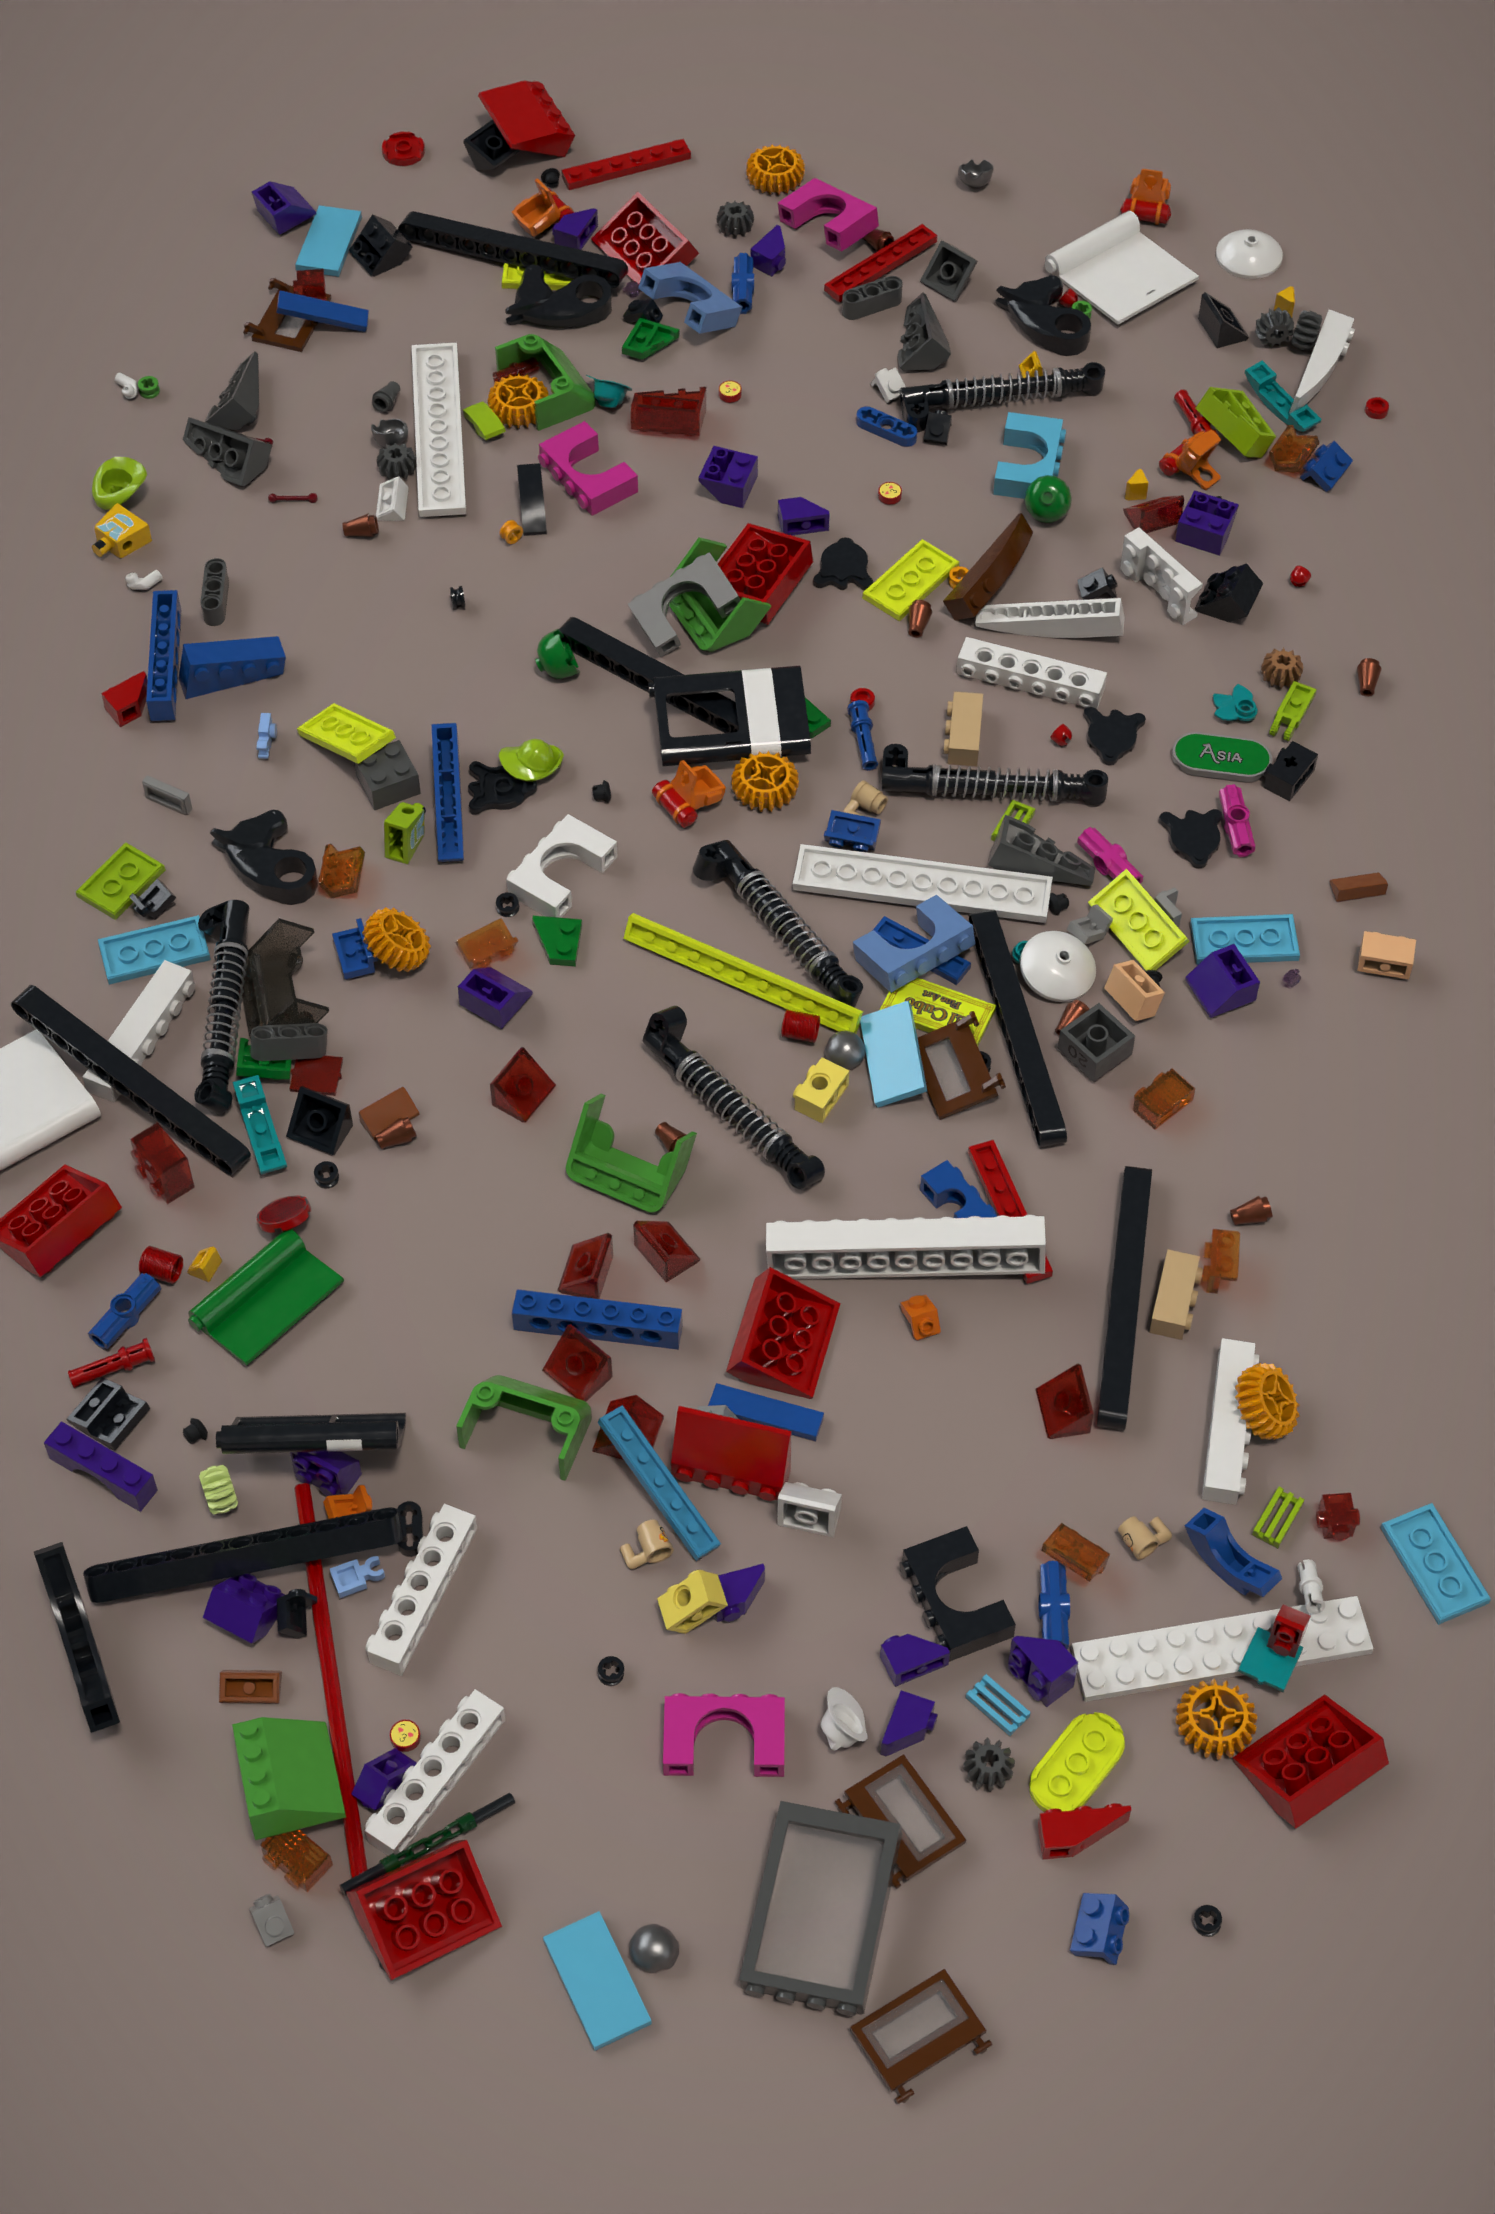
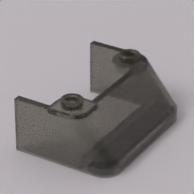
M278 918L248 950L242 998L250 1039L251 1030L257 1026L318 1023L329 1012V1007L296 998L292 975L303 963L300 947L315 933L314 928Z

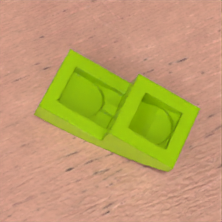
M483 401L462 409L464 418L474 424L476 433L483 439L487 440L506 432L497 415Z

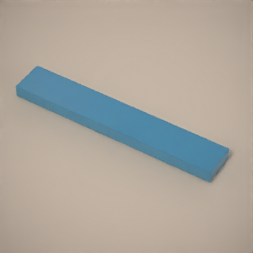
M623 1405L598 1420V1424L695 1561L719 1548L721 1543Z

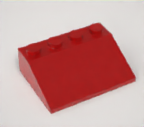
M524 80L479 92L478 97L510 148L561 157L566 156L575 138V134L542 83Z
M639 192L591 238L607 256L621 259L627 264V275L638 286L644 268L682 262L687 266L699 254L690 241Z
M748 523L718 562V566L738 594L740 600L745 597L766 602L772 606L760 621L761 623L769 624L812 565L811 542Z
M64 1164L0 1218V1249L25 1270L42 1277L44 1274L49 1273L61 1259L70 1255L74 1248L82 1241L90 1238L103 1223L111 1220L122 1206L106 1182Z
M769 1267L754 1280L726 1372L751 1385L812 1399L841 1303Z
M679 1406L671 1458V1474L683 1482L695 1481L703 1483L710 1488L721 1487L732 1490L740 1495L751 1494L759 1496L766 1501H778L779 1493L785 1482H788L791 1472L792 1431Z
M1325 1694L1232 1757L1233 1762L1274 1811L1294 1828L1304 1824L1389 1764L1383 1737Z
M467 1839L452 1842L346 1892L356 1918L390 1980L502 1927Z

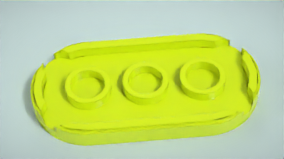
M1097 1712L1088 1715L1085 1713L1072 1720L1032 1772L1029 1785L1030 1795L1039 1809L1043 1812L1049 1809L1073 1811L1077 1807L1086 1805L1123 1755L1125 1741L1119 1723L1109 1715Z

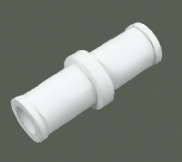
M1307 1559L1303 1560L1305 1569H1303L1301 1562L1297 1566L1301 1579L1299 1589L1301 1594L1304 1595L1306 1610L1309 1613L1317 1614L1319 1613L1318 1603L1321 1611L1325 1608L1321 1593L1323 1583L1318 1578L1316 1563L1313 1560Z

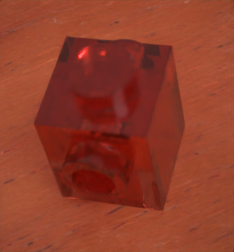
M324 269L297 271V280H293L294 294L326 301Z
M1351 1493L1322 1495L1318 1507L1319 1511L1316 1512L1317 1527L1323 1530L1324 1539L1345 1540L1353 1537L1356 1526L1360 1525V1514L1358 1508L1353 1506Z

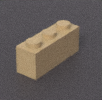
M954 692L953 702L948 701L947 716H952L951 720H946L945 735H950V739H945L944 754H948V764L977 766L983 694Z
M1167 1249L1149 1333L1182 1340L1184 1330L1190 1331L1193 1314L1188 1313L1189 1306L1195 1307L1198 1291L1193 1290L1194 1283L1200 1284L1203 1268L1198 1267L1200 1256Z

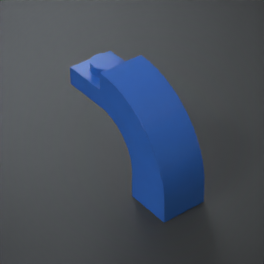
M1203 1508L1185 1525L1188 1536L1201 1558L1223 1581L1238 1592L1246 1595L1251 1591L1264 1597L1282 1580L1278 1569L1253 1558L1240 1547L1233 1538L1225 1517Z

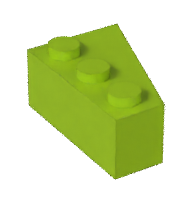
M1209 387L1195 408L1245 457L1262 458L1276 438L1274 432L1243 391Z

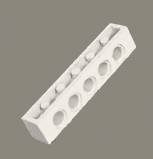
M966 637L957 661V674L1083 707L1098 709L1106 685L1107 672Z
M447 1504L443 1505L439 1513L436 1512L433 1515L430 1523L431 1529L427 1537L423 1536L421 1538L415 1560H411L408 1563L402 1585L396 1586L392 1595L393 1602L389 1610L385 1609L379 1619L380 1627L376 1635L372 1634L366 1644L365 1650L367 1651L370 1664L402 1676L477 1531L475 1515ZM443 1537L452 1538L447 1542L440 1541V1539ZM431 1561H438V1562H439V1563H438L437 1565H435V1566H428V1565H427V1564H428L429 1562H431ZM419 1585L427 1586L421 1591L414 1590ZM405 1610L414 1611L411 1615L407 1616L401 1614ZM395 1634L401 1635L398 1640L392 1641L388 1639Z
M476 1689L469 1697L465 1696L460 1701L454 1717L451 1720L447 1719L442 1724L436 1740L433 1743L429 1742L424 1747L418 1763L406 1770L400 1786L388 1793L382 1809L378 1814L374 1813L370 1816L365 1825L367 1842L388 1856L392 1853L396 1855L406 1850L505 1722L504 1707ZM467 1723L477 1724L475 1728L470 1730L463 1728ZM449 1746L459 1747L454 1753L445 1751ZM432 1769L441 1771L437 1776L431 1777L427 1775ZM413 1793L423 1794L418 1800L408 1799ZM396 1816L404 1818L399 1824L390 1823V1820Z

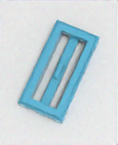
M987 1674L982 1677L980 1682L974 1685L972 1690L966 1693V1699L1009 1736L1030 1717L1031 1712ZM985 1687H987L989 1690H991V1691H992L996 1696H998L1004 1703H1006L1011 1709H1013L1020 1717H1018L1013 1711H1011L1005 1704H1003L998 1698H996V1697H995L990 1691H988ZM980 1693L982 1696H984L989 1702L993 1704V1706L996 1709L1002 1712L1014 1723L1010 1725L1004 1718H1002L997 1712H995L977 1695Z

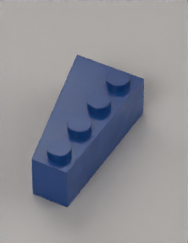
M279 636L183 644L178 679L186 700L282 675L286 655Z

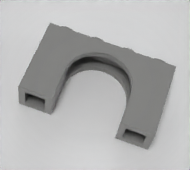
M710 552L697 557L693 563L685 568L678 569L671 577L656 583L652 589L644 594L635 596L628 603L632 614L660 657L681 645L678 636L666 617L668 606L675 597L689 591L700 592L710 599L722 619L731 614L741 601Z

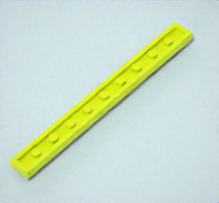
M635 913L628 917L623 939L785 1009L819 1015L820 1024L836 1031L846 1030L857 1034L863 1011Z

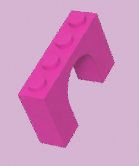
M816 178L778 202L780 222L795 229L814 216L824 213L839 214L824 225L826 244L841 252L879 227L877 207Z
M584 421L540 443L538 460L541 466L546 467L551 472L553 478L565 487L566 492L575 497L580 507L586 509L593 516L637 493L638 475L625 462L595 475L583 474L573 469V465L578 461L599 451L598 434Z
M683 1693L665 1696L664 1776H694V1745L699 1732L712 1722L729 1720L745 1727L752 1736L754 1742V1777H784L785 1697H778L774 1694H765L761 1697H748L745 1694L719 1697L711 1693L702 1696H688Z

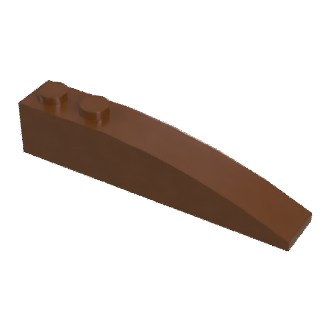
M1022 513L1014 518L943 600L954 620L975 617L1002 586L1019 562L1033 534Z

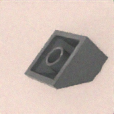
M941 240L920 281L950 299L957 301L978 261L959 248Z

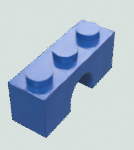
M948 1160L921 1175L920 1191L936 1209L946 1203H955L961 1206L962 1209L954 1213V1218H969L971 1216L981 1218L997 1217L994 1208L980 1198L978 1190L973 1185L970 1186L965 1181L960 1169L953 1167Z

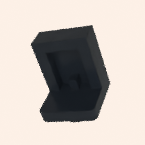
M652 298L645 300L637 299L628 305L623 318L627 323L636 322L639 318L659 323L663 318V314Z
M942 410L929 412L924 441L947 445L950 426L952 425V415H948V412Z
M1103 567L1077 580L1083 600L1094 599L1106 592L1111 598L1117 597L1115 590L1118 587L1114 576L1112 574L1108 575Z
M156 879L140 897L134 893L129 896L135 903L133 908L144 917L147 914L155 920L176 899V896L159 879Z
M293 1589L289 1591V1594L277 1598L278 1632L297 1639L306 1636V1608L318 1603L317 1596L307 1593L304 1589Z

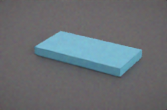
M319 205L296 261V271L339 277L362 218L361 211Z
M1293 914L1191 918L1190 920L1196 965H1199L1211 952L1232 944L1236 945L1247 963L1299 961L1300 952Z
M199 915L98 939L109 985L155 974L164 960L181 967L211 960L204 932L198 927Z
M909 1001L862 1016L860 1023L876 1106L879 1108L927 1092L912 1006Z
M1433 1503L1381 1524L1382 1532L1438 1625L1490 1603V1596Z
M600 1911L543 1937L546 1948L594 2051L652 2024V2020Z

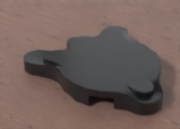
M841 538L836 543L828 546L821 556V569L813 578L814 586L823 588L833 585L844 590L848 587L849 583H854L865 591L873 584L872 578L867 573L868 555L866 551L850 538Z
M1088 707L1084 710V718L1089 724L1088 744L1097 750V754L1104 764L1114 765L1118 759L1123 757V753L1129 750L1132 752L1137 740V731L1146 721L1143 714L1135 713L1127 716L1119 710H1112L1109 716H1103L1094 707Z
M474 761L469 765L470 774L478 779V781L471 782L468 785L469 792L474 797L469 802V810L473 814L481 813L487 809L507 810L515 808L537 791L536 781L515 779L503 766L489 767L478 761Z
M1212 809L1205 814H1200L1196 811L1188 810L1184 819H1180L1170 812L1160 814L1159 823L1170 834L1171 848L1175 853L1178 851L1185 855V859L1193 867H1205L1212 853L1219 848L1221 838L1217 825L1222 819L1221 811Z

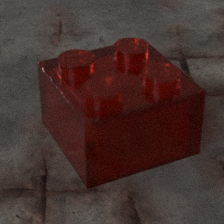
M158 1122L130 1139L133 1148L130 1153L137 1163L134 1166L135 1170L142 1180L147 1179L150 1182V1189L157 1198L161 1196L169 1204L195 1188L188 1158Z

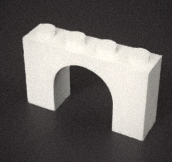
M567 814L562 821H558L547 837H543L539 841L535 850L524 857L519 867L508 874L506 879L507 891L515 894L519 902L543 916L562 918L572 907L571 891L549 879L543 873L545 868L556 860L571 858L579 860L603 873L618 857L617 841Z

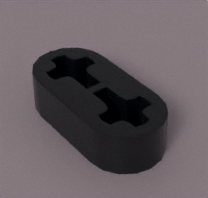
M407 1501L400 1504L397 1508L404 1535L403 1540L397 1543L401 1554L413 1557L418 1554L417 1548L423 1537V1516L421 1507L417 1503ZM407 1512H412L413 1514L412 1524H407ZM410 1533L413 1534V1546H407L406 1543Z

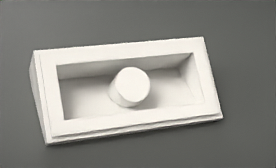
M399 476L380 484L376 511L377 521L405 520L409 488Z

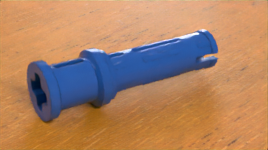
M863 700L854 701L848 705L847 710L852 718L851 729L857 736L862 767L867 771L874 770L878 767V762L871 736L873 723L868 716L869 704Z

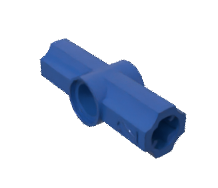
M739 253L738 256L734 257V273H732V300L742 306L740 314H746L752 309V294H754L753 257H750L747 253Z
M141 1273L124 1293L113 1297L110 1303L111 1308L88 1332L89 1338L102 1349H109L125 1329L131 1328L138 1323L141 1311L161 1290L160 1284L149 1274Z
M1048 1561L1047 1563L1040 1564L1041 1593H1039V1619L1042 1620V1639L1059 1640L1068 1649L1070 1595L1066 1589L1065 1564L1059 1561Z

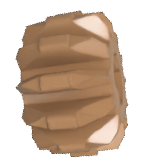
M1284 647L1281 651L1273 649L1271 653H1266L1261 665V673L1263 674L1264 681H1270L1271 687L1279 685L1281 689L1286 685L1290 688L1293 681L1298 682L1303 673L1301 656L1294 655V650L1290 652L1285 651Z

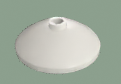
M1251 229L1238 230L1226 235L1219 241L1216 248V259L1219 265L1229 274L1244 279H1259L1273 274L1280 267L1283 257L1281 246L1275 239L1264 232Z
M1061 931L1039 933L1026 943L1021 952L1020 970L1025 982L1035 993L1045 999L1055 1002H1070L1085 995L1093 985L1096 977L1094 957L1088 947L1071 934Z

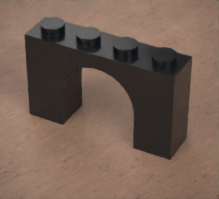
M967 1526L904 1549L902 1562H900L903 1576L905 1579L910 1578L913 1585L911 1590L917 1603L921 1602L925 1610L923 1615L927 1626L934 1628L937 1635L935 1637L936 1644L947 1647L950 1652L949 1662L1013 1638L1016 1627L1004 1600L974 1611L962 1612L946 1606L937 1595L935 1588L943 1577L978 1562L979 1549Z

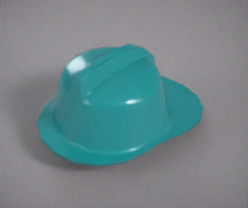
M586 375L594 379V397L600 406L615 408L623 402L627 391H632V388L608 380H599Z

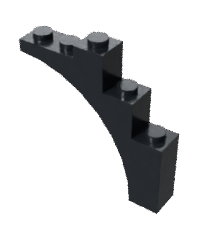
M63 1542L36 1550L34 1555L61 1634L89 1729L93 1733L118 1724L120 1719Z

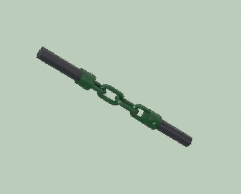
M508 1793L473 1813L468 1812L445 1826L444 1829L411 1844L406 1850L396 1855L392 1853L379 1860V1864L340 1884L342 1893L346 1896V1892L401 1867L402 1864L429 1852L431 1848L448 1839H453L460 1834L477 1827L476 1824L515 1804L513 1795ZM457 1825L459 1830L452 1833L449 1829ZM443 1834L444 1837L435 1842H432L433 1839ZM424 1844L426 1848L414 1854L412 1849ZM403 1855L406 1856V1858L400 1861L398 1860V1858L402 1857Z

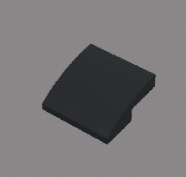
M102 1377L68 1416L67 1421L99 1443L116 1450L149 1411L150 1407L146 1401L126 1393L121 1385Z

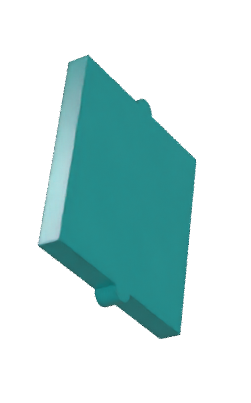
M1258 1627L1238 1672L1257 1680L1259 1685L1266 1684L1284 1692L1304 1647L1299 1646L1295 1658L1279 1655L1273 1649L1267 1647L1271 1632Z

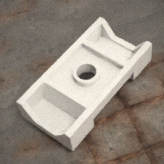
M1138 527L1124 536L1120 565L1122 572L1135 583L1144 579L1149 586H1152L1164 600L1168 601L1167 612L1182 625L1196 618L1198 613L1190 607V603L1203 584L1141 528Z

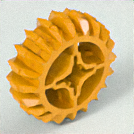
M771 144L770 147L763 145L762 150L756 149L755 153L750 154L746 168V175L750 185H754L757 190L761 189L762 193L768 191L770 195L773 192L780 195L781 192L788 193L789 189L795 190L796 186L801 184L805 172V164L801 154H797L796 149L790 150L789 146L784 148L781 144L779 146Z
M520 374L515 377L509 375L507 379L501 377L500 382H494V386L490 388L488 394V405L503 425L507 423L509 428L516 425L519 429L521 425L528 427L530 423L536 424L534 401L549 396L547 387L544 386L543 381H538L537 377L530 378L528 374L524 377L520 376Z
M769 751L766 754L759 752L758 755L750 753L749 759L741 757L740 764L735 765L732 774V789L737 800H741L743 806L749 804L751 810L759 807L761 812L764 808H769L772 812L775 806L781 809L783 803L789 804L791 798H795L797 788L799 787L798 772L795 769L794 762H789L787 756L781 758L779 752L775 755L770 754Z
M386 907L383 910L378 909L368 918L362 932L364 935L363 942L368 944L367 950L374 953L373 957L380 959L381 964H387L389 969L395 967L398 972L402 970L409 972L420 967L427 959L431 947L428 943L430 938L425 935L426 930L420 928V922H415L412 916L408 917L404 911L398 912L395 908L391 910Z
M1259 1363L1242 1371V1375L1237 1378L1239 1384L1235 1386L1238 1395L1235 1396V1399L1239 1403L1237 1409L1242 1413L1241 1419L1246 1421V1428L1252 1429L1254 1436L1259 1435L1261 1439L1268 1440L1279 1439L1292 1432L1293 1427L1297 1426L1296 1418L1300 1416L1297 1411L1300 1405L1296 1402L1298 1394L1294 1393V1384L1289 1383L1288 1375H1283L1281 1367L1276 1368L1274 1364Z
M1214 1678L1211 1680L1210 1686H1208L1202 1680L1199 1683V1689L1192 1685L1189 1688V1694L1184 1693L1182 1695V1703L1177 1705L1176 1711L1178 1715L1175 1722L1181 1725L1178 1728L1179 1735H1186L1184 1739L1185 1745L1195 1744L1193 1748L1194 1753L1202 1749L1205 1751V1758H1208L1212 1752L1215 1753L1216 1758L1219 1760L1222 1758L1223 1752H1225L1231 1758L1234 1755V1750L1240 1753L1244 1750V1744L1249 1745L1251 1743V1735L1255 1734L1257 1729L1254 1724L1257 1721V1714L1252 1713L1255 1708L1254 1703H1246L1249 1697L1248 1694H1238V1685L1230 1689L1228 1688L1227 1680L1220 1686ZM1210 1702L1208 1708L1200 1709V1712H1193L1197 1706ZM1214 1710H1215V1717H1218V1718H1219L1218 1721H1220L1219 1727H1218L1217 1721H1215V1720H1214V1717H1213ZM1233 1726H1240L1233 1734L1222 1736L1223 1731L1233 1729Z

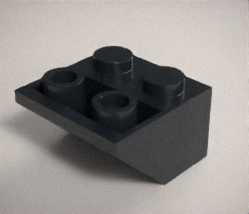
M372 214L349 251L365 270L375 277L401 265L413 246L390 221Z
M1247 563L1238 567L1233 566L1221 573H1214L1208 578L1207 585L1199 596L1195 610L1198 613L1229 623L1247 617L1263 586V582Z

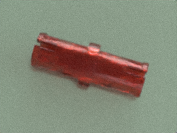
M535 357L519 363L513 362L509 367L493 372V377H496L493 380L494 382H500L501 377L507 379L509 375L513 377L518 374L525 376L538 371L539 366L536 365L539 364Z

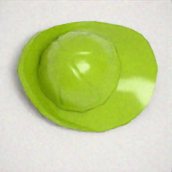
M113 457L105 461L98 468L92 483V496L97 507L110 510L115 504L121 505L129 500L146 479L147 472L144 466L129 457Z
M541 739L525 741L519 747H504L499 752V759L504 769L515 779L523 781H536L552 775L561 766L564 757L560 748L549 745Z

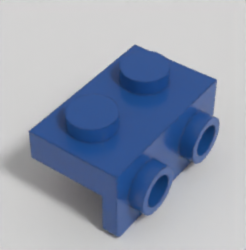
M1335 441L1327 446L1323 444L1314 452L1316 457L1311 458L1303 466L1305 471L1300 478L1305 480L1311 476L1327 492L1339 480L1353 462V459Z
M831 810L827 831L824 832L825 841L829 842L828 844L833 847L843 848L844 845L853 846V849L859 852L875 851L881 819Z
M361 918L356 919L357 928L332 933L344 979L375 972L374 962L378 961V958L373 957L374 953L368 951V944L363 942L364 935L362 932L364 926Z
M1083 1893L1070 1951L1075 1956L1103 1957L1109 1964L1116 1965L1118 1956L1123 1949L1122 1938L1125 1925L1129 1921L1128 1906L1116 1894Z

